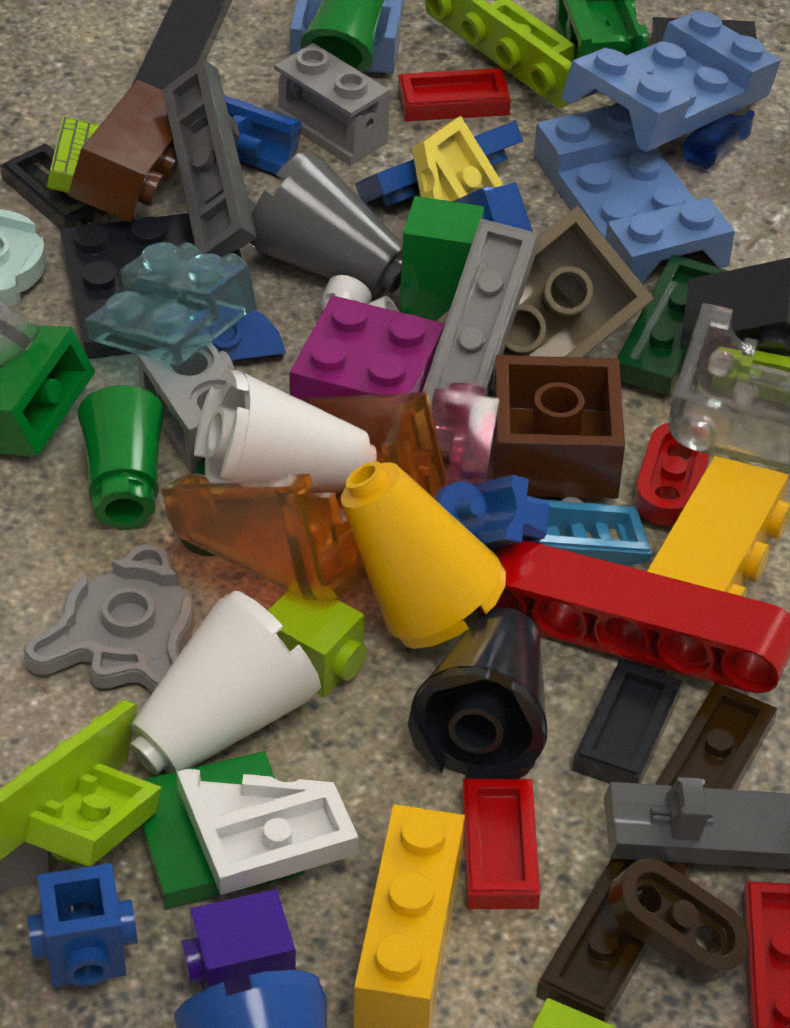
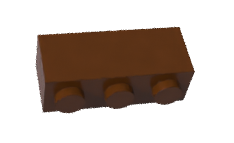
M136 80L82 146L68 196L128 222L133 220L144 204L150 207L154 205L162 188L163 181L169 183L178 168L163 90Z

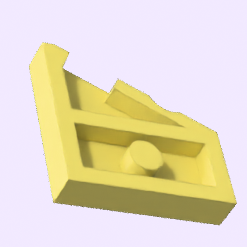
M461 116L448 122L412 147L421 197L453 202L479 188L486 186L495 188L503 185Z

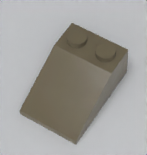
M578 205L539 236L540 243L503 355L584 357L654 299ZM449 311L442 315L437 321L441 323H446Z

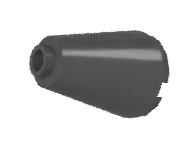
M305 150L297 153L285 163L276 174L284 180L274 196L264 190L252 212L257 238L250 242L252 244L251 247L260 254L329 280L336 275H347L356 278L365 284L370 290L371 295L375 297L380 296L386 290L390 293L395 292L401 286L402 242L321 156Z

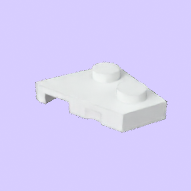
M184 769L177 771L178 791L220 895L358 854L359 837L334 782L303 779L294 782H281L271 776L243 774L242 785L201 781L200 770Z

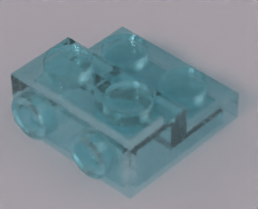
M168 242L150 245L142 251L139 257L120 269L125 291L110 297L103 307L85 319L91 341L179 366L257 307L249 265L241 257L233 253H228L222 258L216 254H203L195 245L189 242H184L177 247Z

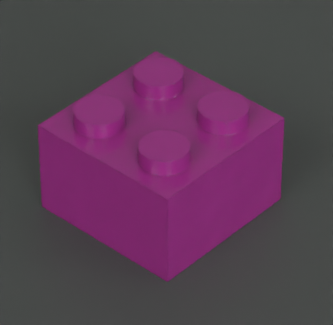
M332 295L289 372L290 395L365 430L368 433L370 445H374L375 448L405 455L408 449L405 442L445 323Z

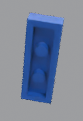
M516 120L474 136L492 166L508 160L504 149L523 142ZM414 159L355 183L360 199L367 203L382 197L384 205L387 207L415 196L416 192L413 185L418 183Z

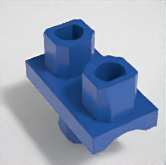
M224 95L228 114L237 122L240 138L237 141L235 140L239 162L241 161L277 174L282 166L293 157L294 151L298 149L302 129L301 121Z
M509 475L477 484L457 481L443 486L435 496V500L489 549L522 543V539L532 542L543 540L547 535L549 502L527 496L529 482L527 478Z

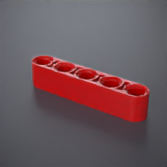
M522 539V543L499 547L493 552L506 571V582L502 594L492 609L511 608L524 613L536 624L540 635L753 693L770 692L776 688L790 658V613L776 605ZM481 606L477 608L481 614L485 613Z

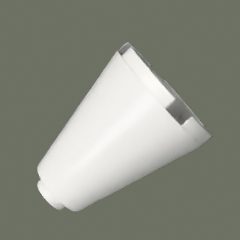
M222 370L219 376L227 382L223 389L210 388L199 418L194 444V456L205 458V475L194 473V482L200 494L216 498L343 493L348 476L361 465L376 461L377 453L375 446L370 445L369 436L365 430L241 371Z
M233 590L230 594L227 593L223 598L217 600L131 722L130 729L135 739L129 744V747L139 762L154 775H158L162 770H165L167 773H177V771L192 768L309 702L321 688L317 671L299 644L289 651L283 641L276 635L284 626L270 612L249 596L240 591Z

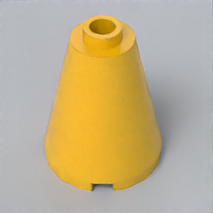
M372 461L361 465L348 476L346 488L341 495V503L386 629L393 635L395 640L396 637L399 638L405 647L412 649L436 646L468 630L469 627L463 619L479 606L487 614L496 605L506 582V571L498 557L397 464L391 462L380 464L377 461Z

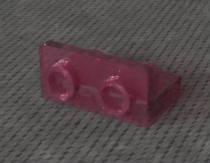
M451 383L448 390L435 389L431 427L454 431L448 474L460 476L459 481L471 484L485 482L499 398L486 397L487 390L477 385Z

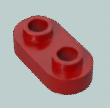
M669 422L660 425L652 432L638 476L635 493V507L646 520L662 526H674L709 466L712 443L704 430L686 422Z

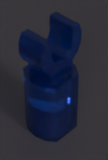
M748 110L744 115L740 116L728 114L694 130L686 137L683 144V154L686 162L708 170L736 144L737 139L747 138L751 134L755 112Z

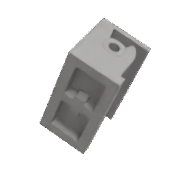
M314 43L274 65V70L281 73L278 84L279 107L275 108V113L300 120L302 124L301 134L350 166L388 143L389 89Z

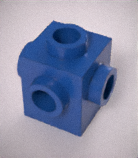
M112 863L37 874L42 913L27 915L33 960L48 958L52 987L71 984L76 986H92L108 978L126 976L124 946L138 944L132 899L118 901Z

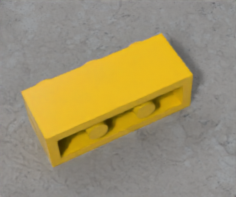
M718 450L647 572L746 597L747 587H744L747 579L758 581L766 565L770 552V545L767 544L770 537L780 539L788 525L790 503L784 501L789 475Z
M393 804L354 985L353 1028H431L461 868L465 815Z

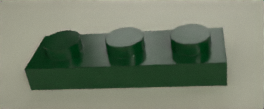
M677 255L671 256L651 293L654 299L643 308L617 357L619 358L620 379L622 382L670 396L692 352L681 342L689 279L727 270Z

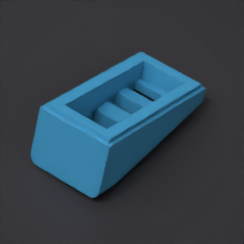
M545 500L550 505L547 535L545 539L533 542L620 565L648 563L651 558L652 552L636 507ZM609 529H616L619 540H612ZM586 532H590L592 538H588Z

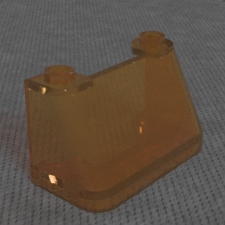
M427 392L300 399L365 430L368 433L370 445H374L376 448V461L380 464L387 462L397 464L434 499L438 491L447 485L446 473ZM198 474L185 475L161 489L167 519L174 532L181 539L308 601H335L368 577L341 503L342 493H309L307 490L312 487L310 474H287L276 482L211 483L206 477Z

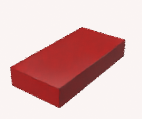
M502 68L398 74V93L405 122L456 119L459 116L462 118L510 115L511 99Z
M463 779L462 812L465 815L463 834L467 909H539L540 881L532 779Z

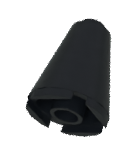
M496 608L490 610L487 614L484 613L418 688L411 704L407 725L414 747L429 766L440 773H443L446 766L453 771L464 774V779H519L526 776L534 767L536 759L540 756L546 744L548 729L540 634L536 624L524 613L511 608Z

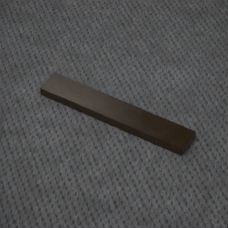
M714 683L655 785L672 786L678 777L704 779L706 784L704 788L737 790L775 722L777 708L724 685ZM611 858L541 976L537 986V998L544 1001L550 998L601 1021H608L649 947L627 932L617 922L609 904V890L613 880L638 860ZM664 862L687 878L696 864ZM637 896L641 905L648 910L645 902Z

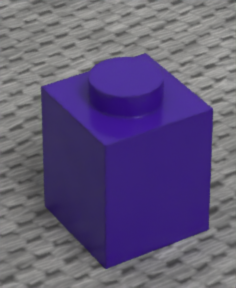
M277 889L190 908L192 938L180 941L183 967L189 985L201 983L203 990L224 982L226 995L230 996L252 990L249 975L266 971L296 970V949Z

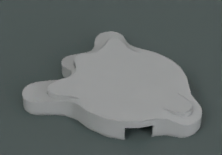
M143 544L135 547L126 557L113 561V572L101 575L88 582V574L85 573L73 584L64 600L62 614L58 622L49 630L31 639L24 647L25 665L31 672L38 675H48L78 662H87L91 664V681L98 688L107 689L126 683L138 682L153 693L191 639L195 619L192 595L190 593L187 595L178 585V575L171 568L169 553L158 545Z

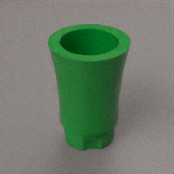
M322 0L315 17L301 38V49L314 43L361 73L366 72L373 62L375 35L385 0Z
M115 385L101 388L89 394L78 408V420L85 443L88 466V490L92 500L94 517L101 524L113 525L120 530L134 529L145 525L147 518L155 513V499L159 492V441L165 411L158 397L139 387Z

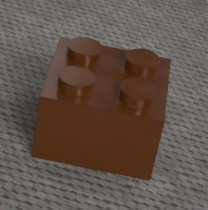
M496 355L492 398L493 479L509 475L529 479L527 496L618 499L625 451L619 358Z

